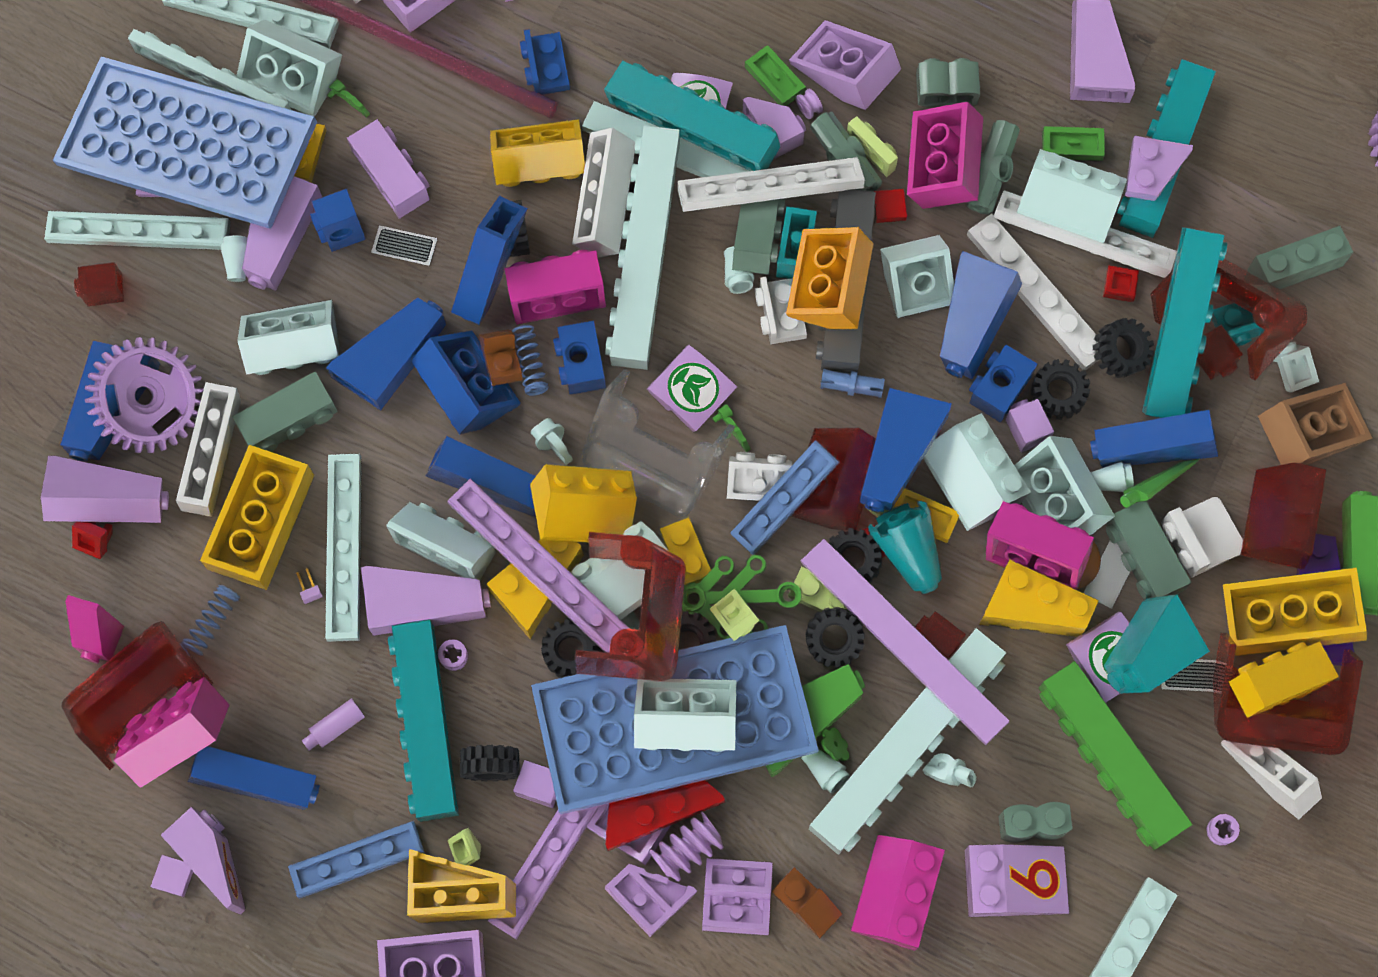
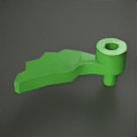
M336 79L329 86L331 91L327 94L328 98L332 99L336 94L346 100L349 105L366 118L370 115L364 105L345 90L346 87L341 81Z
M725 404L717 410L718 414L712 417L713 421L716 423L722 419L744 451L751 450L741 430L730 418L733 416L731 409Z

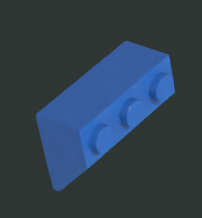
M472 330L431 337L411 360L459 434L481 430L521 404L508 383L496 386L491 385L480 341Z

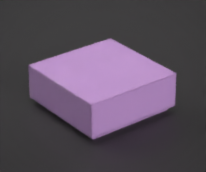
M162 855L151 887L185 897L193 871L184 861Z

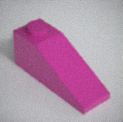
M68 595L65 602L72 647L81 653L80 658L89 662L99 664L100 659L111 662L124 625L99 604Z

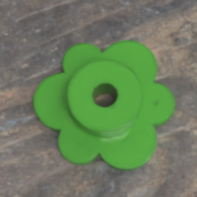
M834 727L822 731L824 739H822L821 744L827 755L836 761L848 760V743L841 737L840 732Z

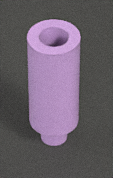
M351 698L310 727L309 731L311 734L305 737L302 742L309 751L318 744L323 748L365 718V716Z

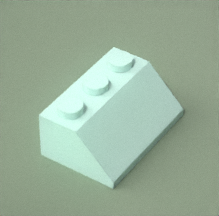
M263 20L247 27L237 78L245 82L251 80L270 94L278 93L289 101L288 104L291 108L304 114L315 116L331 90L329 86L337 78L342 54L274 23Z
M1040 149L1017 213L1104 243L1127 179Z
M332 300L241 316L238 345L246 374L264 375L274 369H297L303 366V364L313 362L325 364L339 356V341Z
M982 413L956 424L936 438L923 458L967 531L994 519L1003 501L1010 504H1021L1031 493Z
M1049 436L1014 465L1031 492L1022 502L1029 512L1039 516L1047 515L1053 517L1059 524L1069 528L1077 527L1083 529L1089 535L1096 532L1115 517L1071 438Z
M409 502L389 520L387 528L395 543L463 578L481 580L496 553L495 548L478 531L472 534L464 530V525L451 517L445 520L437 516V511L424 503H420L417 506Z
M640 521L636 525L627 528L624 534L613 542L601 547L598 553L587 561L575 566L570 573L621 620L685 572L657 535Z
M638 678L634 710V748H645L647 750L678 749L681 751L697 749L716 752L735 750L736 680Z

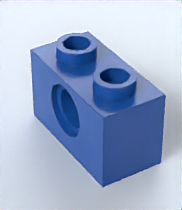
M347 189L312 201L315 212L310 214L321 243L328 242L332 252L366 240Z
M594 321L557 327L559 338H554L553 341L556 357L563 356L564 366L558 367L561 385H568L570 395L605 389L606 383ZM576 354H583L587 357L580 363H575L571 360Z
M1005 345L1000 353L994 351L985 365L989 370L984 377L978 375L969 389L973 393L969 404L1001 423L1034 374L1038 364L1008 345ZM997 377L1003 378L1007 381L1008 385L1000 387L994 383L993 379Z

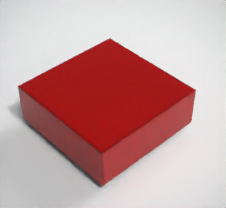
M904 189L874 191L876 192L874 205L876 223L907 220Z
M1109 265L1106 271L1103 297L1134 302L1139 270Z

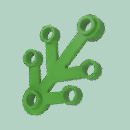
M760 555L751 556L747 560L745 568L723 591H710L722 576L732 574L735 569V564L730 557L721 556L716 560L715 567L700 583L692 582L684 585L680 589L677 599L683 611H689V614L694 615V612L700 613L716 628L717 634L721 638L728 639L731 637L721 633L722 625L711 612L710 605L716 604L733 589L739 593L746 603L779 602L785 608H794L799 605L802 600V591L793 582L782 583L778 589L742 590L755 575L762 574L766 570V561ZM754 559L762 561V568L760 570H752L751 562ZM723 560H728L731 565L730 569L726 572H722L719 569V564ZM793 590L795 592V599L790 602L785 601L783 597L785 591ZM692 593H697L700 597L699 602L695 605L690 604L688 601V597ZM759 619L760 621H758L757 623H762L764 625V630L768 629L767 623L764 620Z

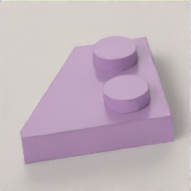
M1134 136L1125 196L1155 201L1167 183L1177 173L1179 167L1189 157L1193 150V145Z
M628 864L605 886V890L649 937L661 928L697 892L694 887L680 885L668 880L669 878L648 873L645 869L632 864Z

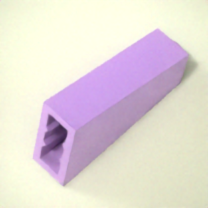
M1073 0L1070 100L1130 103L1135 91V82L1110 0Z
M294 176L272 228L269 229L250 223L242 269L252 286L265 290L266 287L277 290L312 220L310 214L315 212L312 201L322 198L318 185Z
M48 456L41 493L43 521L161 523L162 510H168L169 492L163 491L162 478L57 456Z
M372 566L361 567L368 628L373 636L393 633L392 626L431 620L433 626L487 618L486 608L491 607L489 589H483L479 579Z

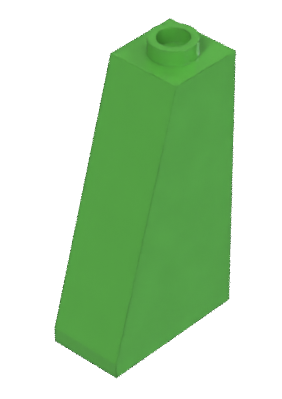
M1356 491L1342 502L1343 569L1357 568L1364 614L1378 615V496H1372V493L1369 491Z
M849 664L802 686L815 739L821 736L822 731L831 727L862 698V689L865 688L864 681L858 670L852 671ZM794 759L765 766L770 776L774 777Z

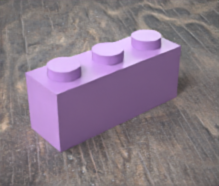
M377 119L347 137L351 151L399 219L429 201L426 190L430 187L429 183L421 172L415 173L412 169L413 161L405 149L400 151L395 145L397 139L389 126L383 128Z

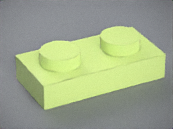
M857 116L848 123L847 133L849 136H855L860 141L865 150L866 157L888 177L896 170L898 157L895 149L889 143H883L877 137L875 129L868 122L863 123Z
M801 566L794 581L802 591L801 604L819 612L824 611V608L828 607L830 609L840 607L843 610L847 609L808 569ZM790 590L788 598L792 600L795 599V592Z
M735 589L710 608L733 641L751 632L754 625L760 621Z

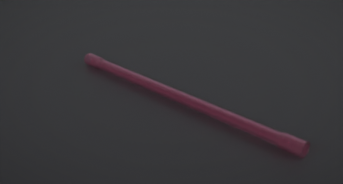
M299 0L511 98L550 119L557 110L558 102L522 88L334 0Z

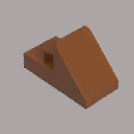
M506 329L479 334V341L491 385L496 386L522 381V371L515 350L514 332Z
M795 867L771 891L819 939L842 915L828 896L820 888L817 889Z

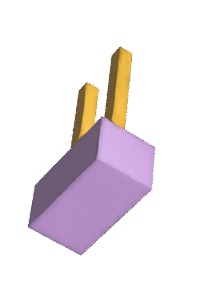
M306 568V572L312 588L305 590L299 572H296L303 590L300 592L304 604L323 597L318 585H314L308 568Z

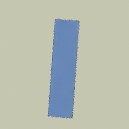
M815 440L730 534L752 555H755L840 462Z
M414 821L295 863L288 866L297 897L300 899L408 860L409 849L423 854L425 852Z

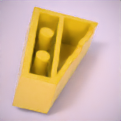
M538 541L569 572H572L583 557L582 547L578 542ZM510 564L486 584L494 598L531 639L536 632L535 629L544 615L548 613L553 602L515 566Z
M1009 560L979 625H997L1009 627V629L1019 630L1021 628L1037 630L1041 633L1078 637L1086 630L1099 600Z
M1305 641L1287 649L1288 654L1285 656L1279 651L1262 659L1264 664L1260 666L1254 661L1238 669L1240 675L1229 681V684L1247 718L1270 710L1279 704H1287L1293 698L1297 700L1303 698L1339 677L1320 641L1309 646L1306 645Z
M409 849L407 916L418 923L516 917V883L506 875L455 863L441 857H434Z

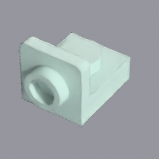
M1289 342L1278 346L1277 352L1269 354L1270 361L1278 363L1287 392H1294L1319 382L1308 346Z

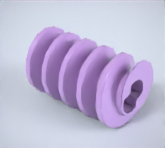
M701 812L703 823L696 818L691 819L692 831L685 826L680 827L682 838L675 834L669 835L671 847L664 842H660V855L653 850H649L665 875L672 877L678 882L681 880L680 868L687 873L692 872L689 861L692 860L699 866L702 864L701 852L711 858L713 856L712 844L719 849L724 848L721 836L703 812Z

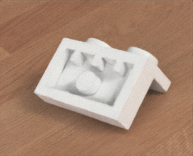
M761 277L759 288H755L757 306H763L765 315L760 317L763 335H769L770 344L807 338L805 322L786 315L793 278L767 282L766 277Z
M737 452L736 457L730 456L727 499L760 501L792 466V461L786 460L785 455L769 454L767 459L755 458V454L749 452Z

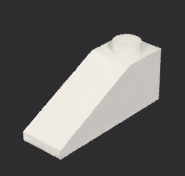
M1246 722L1240 724L1221 742L1225 750L1277 803L1297 819H1300L1322 799L1318 778Z

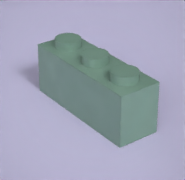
M785 198L741 204L733 251L732 270L769 274L770 262H777L779 244H773L774 239L780 240L782 221H777V216L783 217Z
M1341 226L1260 254L1254 258L1247 271L1258 294L1262 295L1343 267L1353 254V250Z
M313 372L232 417L248 446L252 445L273 452L278 447V444L287 439L293 440L305 433V429L314 424L326 423L338 411L317 373Z
M1147 501L1137 502L1128 508L1114 513L1115 517L1106 523V533L1113 544L1117 543L1123 553L1121 555L1123 565L1129 572L1132 571L1138 581L1136 586L1141 597L1146 600L1148 598L1176 595L1186 590L1192 582Z

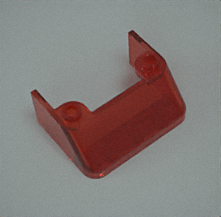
M1219 260L1216 273H1220L1221 276L1216 293L1253 313L1254 322L1265 330L1247 349L1250 378L1256 380L1306 325L1308 320L1307 308L1303 302L1228 260ZM1173 270L1150 293L1154 319L1158 324L1162 322Z
M589 532L590 558L622 560L626 566L632 569L645 570L639 630L622 629L615 633L611 639L610 653L576 650L577 674L654 681L670 679L677 670L686 572L684 561L679 556L641 536Z
M160 621L147 628L72 690L63 700L61 707L75 734L111 770L115 765L109 754L118 752V743L125 736L126 725L133 717L144 713L174 687L179 690L186 683L192 682L194 684L203 677L211 685L214 682L163 621Z
M1220 633L1213 676L1215 729L1224 740L1326 755H1337L1345 751L1351 736L1363 667L1362 659L1351 649H1344L1339 680L1334 679L1310 693L1309 702L1291 699L1287 704H1279L1270 710L1247 718L1229 684V681L1240 675L1238 672L1239 668L1233 666L1236 643L1227 633Z

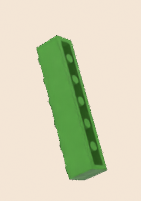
M1075 661L1043 681L1039 687L1041 701L1049 710L1054 709L1060 718L1058 723L1068 737H1074L1079 745L1077 750L1087 764L1092 763L1099 773L1097 774L1098 781L1106 791L1111 790L1118 799L1116 805L1125 818L1133 820L1138 828L1136 834L1145 846L1148 847L1150 845L1153 850H1156L1193 825Z

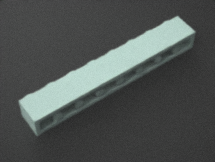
M643 125L642 136H636L635 154H639L638 164H632L631 182H635L634 193L628 192L626 210L631 211L630 221H624L622 239H627L626 249H620L618 268H623L621 279L616 278L614 286V297H618L617 308H611L610 326H614L613 337H607L605 355H610L611 366L648 370L680 146L679 129Z
M976 628L950 658L949 662L983 693L985 688L981 685L989 676L994 680L1005 667V664L1001 661L1006 652ZM926 687L809 826V830L838 855L843 849L850 852L861 839V836L857 834L864 824L869 827L873 825L882 814V811L878 809L885 799L890 802L894 800L903 789L899 782L906 774L911 778L924 763L920 760V757L927 749L933 753L944 740L941 732L947 725L954 728L960 720Z

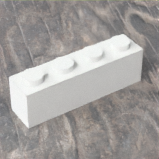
M614 128L590 133L572 245L581 250H596L598 258L619 254L635 153V141Z
M205 382L176 498L181 511L213 516L235 426L232 416L238 413L241 401L237 388Z

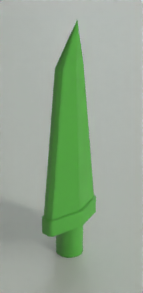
M1200 459L1179 462L1139 484L1123 491L1124 495L1120 498L1121 504L1128 508L1136 502L1148 501Z

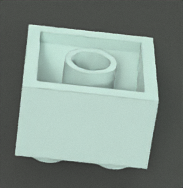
M940 235L880 249L884 277L897 318L950 305L954 289L950 250Z

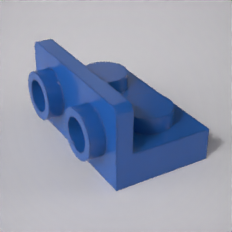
M530 29L524 30L525 41H520L522 58H529L530 67L524 68L527 86L533 85L535 96L570 90L560 32L531 37Z

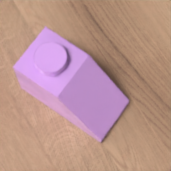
M752 97L743 99V114L752 122L760 126L761 124H766L777 132L781 148L774 159L803 145L804 132L806 131L805 124L799 115L795 116L790 107Z

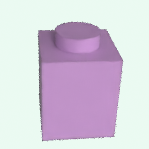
M1025 399L1010 407L1011 410H1009L1006 417V422L1021 453L1037 447L1047 437L1053 435L1054 430L1038 399L1031 402Z
M524 760L513 792L518 797L553 808L556 796L550 769Z

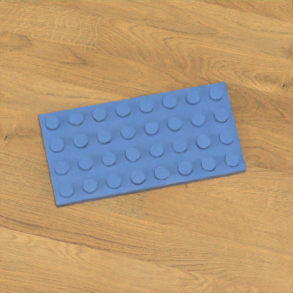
M101 56L54 156L53 162L63 168L271 229L315 129L317 120L311 115Z
M786 625L749 633L735 641L732 638L656 655L633 678L619 665H614L531 685L560 815L818 753V746ZM638 678L736 680L735 750L716 752L697 749L681 751L678 749L647 750L645 748H634V710Z

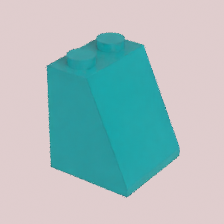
M1177 594L1148 598L1139 606L1105 662L1104 668L1108 673L1107 679L1110 685L1119 694L1150 692L1210 651Z

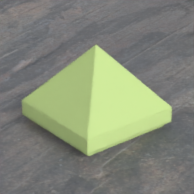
M469 828L448 839L455 863L471 865L480 859L481 844Z

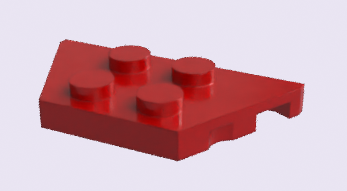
M706 780L611 802L608 807L606 848L608 851L716 807L725 803V798Z

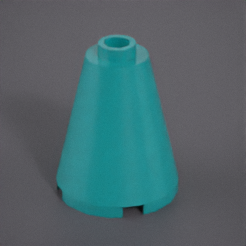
M917 501L919 507L910 508L908 503L895 507L891 511L876 518L878 524L875 527L870 524L868 528L872 538L912 590L926 594L938 588V583L942 580L930 509L926 502Z

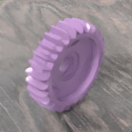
M138 337L135 339V347L127 339L123 341V351L118 345H113L111 349L114 356L108 352L102 353L101 356L106 363L95 362L93 366L99 370V373L88 374V378L95 381V384L85 386V390L93 392V396L85 399V403H94L95 408L87 413L88 415L97 414L99 417L93 423V426L104 425L106 428L102 431L101 436L104 437L112 433L114 436L112 437L111 444L113 445L123 440V450H128L132 444H135V453H141L143 445H146L148 453H154L156 443L161 451L166 450V440L173 446L177 445L178 440L175 435L186 438L188 434L184 427L194 428L195 423L190 418L197 417L198 411L194 410V407L200 405L201 400L196 399V394L202 393L204 388H195L194 383L201 380L202 377H192L190 374L196 368V365L186 367L184 363L188 359V355L177 358L178 347H173L169 352L166 351L167 341H162L158 347H155V338H149L146 346H144L143 339ZM142 356H151L165 362L171 367L169 375L140 364ZM113 384L120 415L114 417L109 412L105 392L106 385ZM139 387H146L151 391L152 399L149 404L141 405L136 401L135 392ZM175 407L180 413L179 417L167 429L158 434L152 426Z

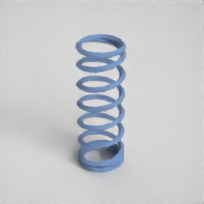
M521 325L514 328L512 332L521 328H531V330L525 333H514L516 339L515 347L518 348L516 354L518 358H521L519 364L523 368L522 377L526 378L523 382L525 394L530 396L539 395L548 390V383L539 381L526 385V381L542 378L545 376V373L539 372L525 376L523 372L526 369L540 368L543 363L537 362L528 366H522L521 362L524 359L538 358L541 354L535 352L524 357L519 355V351L536 348L538 344L535 342L528 343L522 347L516 345L518 340L531 339L536 334L531 333L534 330L532 325Z
M218 585V591H214L215 597L221 603L213 600L208 601V605L216 613L202 610V615L209 622L197 619L195 620L196 625L202 631L196 629L189 630L190 634L197 641L185 638L181 642L183 646L200 656L203 653L187 642L203 648H208V646L193 632L214 639V636L200 623L220 629V626L205 613L226 620V616L212 604L232 610V607L221 599L218 594L226 596L235 602L239 601L240 596L224 585Z

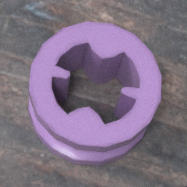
M807 89L805 95L799 94L796 96V103L807 119L813 118L814 112L819 114L823 111L822 104L812 89Z
M448 640L440 646L438 658L446 669L457 671L466 665L468 652L460 641ZM455 648L457 652H462V656H457L458 661L452 663L449 658H445V653L449 654L448 649Z
M1220 814L1212 818L1206 828L1209 839L1219 846L1235 841L1240 832L1236 819L1227 814ZM1226 822L1228 824L1227 831L1231 834L1229 837L1225 835L1221 838L1218 836L1219 829L1215 825L1216 823L1221 825Z

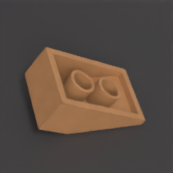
M1346 383L1283 400L1258 416L1284 472L1307 466L1373 439Z

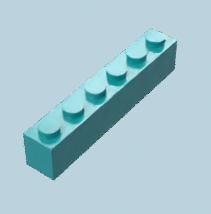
M1183 59L1177 70L1171 68L1165 83L1166 86L1170 87L1168 95L1162 93L1156 107V111L1161 112L1159 119H1152L1146 136L1151 137V139L1189 145L1216 71ZM1181 166L1155 201L1123 196L1117 211L1118 214L1122 215L1118 226L1153 238L1161 222Z
M622 60L604 88L610 104L658 127L679 129L680 138L749 171L768 169L781 148L778 134L772 127L766 124H761L760 126L752 122L741 112L736 111L733 113L728 111L716 100L710 99L707 101L699 97L694 90L688 87L682 89L674 85L670 79L663 75L657 77L650 74L640 64L633 63L631 65Z
M1182 227L1142 409L1145 415L1165 418L1191 412L1193 397L1189 396L1191 384L1196 385L1198 381L1200 366H1196L1198 353L1203 354L1207 336L1202 335L1205 322L1210 323L1214 305L1209 304L1212 291L1217 292L1221 275L1216 273L1219 260H1224L1227 251V242H1223L1224 235Z
M431 620L392 626L393 636H388L390 655H396L397 667H392L394 686L400 687L401 698L396 699L398 718L404 719L405 730L400 731L402 750L407 749L409 762H404V773L406 782H412L413 794L408 795L410 814H416V818L420 822L459 816L434 626Z

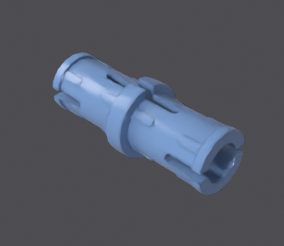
M823 368L820 388L845 391L850 396H854V393L882 398L885 379L857 375L856 371H851V374Z

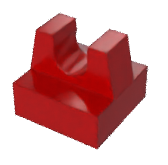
M75 522L72 526V548L101 559L107 552V544L113 534V525L107 523L101 528L96 526V522Z

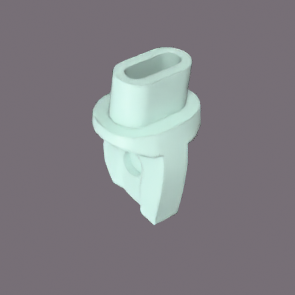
M546 418L531 430V434L536 439V447L539 450L552 449L565 465L573 460L567 451V447L562 442L564 427L562 425L555 424L550 418Z
M945 753L934 755L923 769L925 775L953 786L964 784L968 787H973L977 778L974 771L967 768L963 760H954L952 756Z

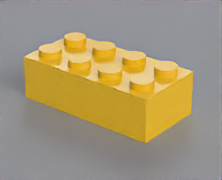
M249 445L202 554L201 563L209 571L267 590L315 476L309 465Z
M1357 568L1223 584L1233 656L1287 650L1304 641L1307 646L1319 641L1324 646L1367 640Z

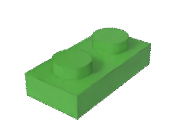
M768 45L745 61L746 70L779 105L787 106L796 99L797 95L805 93L806 86Z
M1044 126L1042 131V150L1056 153L1071 160L1103 161L1105 156L1104 128Z

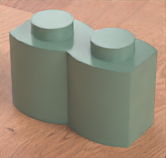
M930 58L918 63L916 72L918 105L939 107L962 102H969L972 106L978 104L980 97L978 62L970 61L967 58H959L948 63L936 58Z
M1049 802L1037 808L1025 804L1013 805L1003 810L998 816L1001 839L1007 842H1024L1032 837L1042 840H1054L1063 837L1073 829L1070 805L1061 802Z

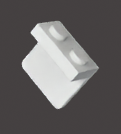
M1212 497L1184 511L1180 507L1168 512L1161 522L1165 536L1172 542L1178 553L1179 561L1183 568L1188 571L1191 578L1227 562L1246 551V545L1218 497Z

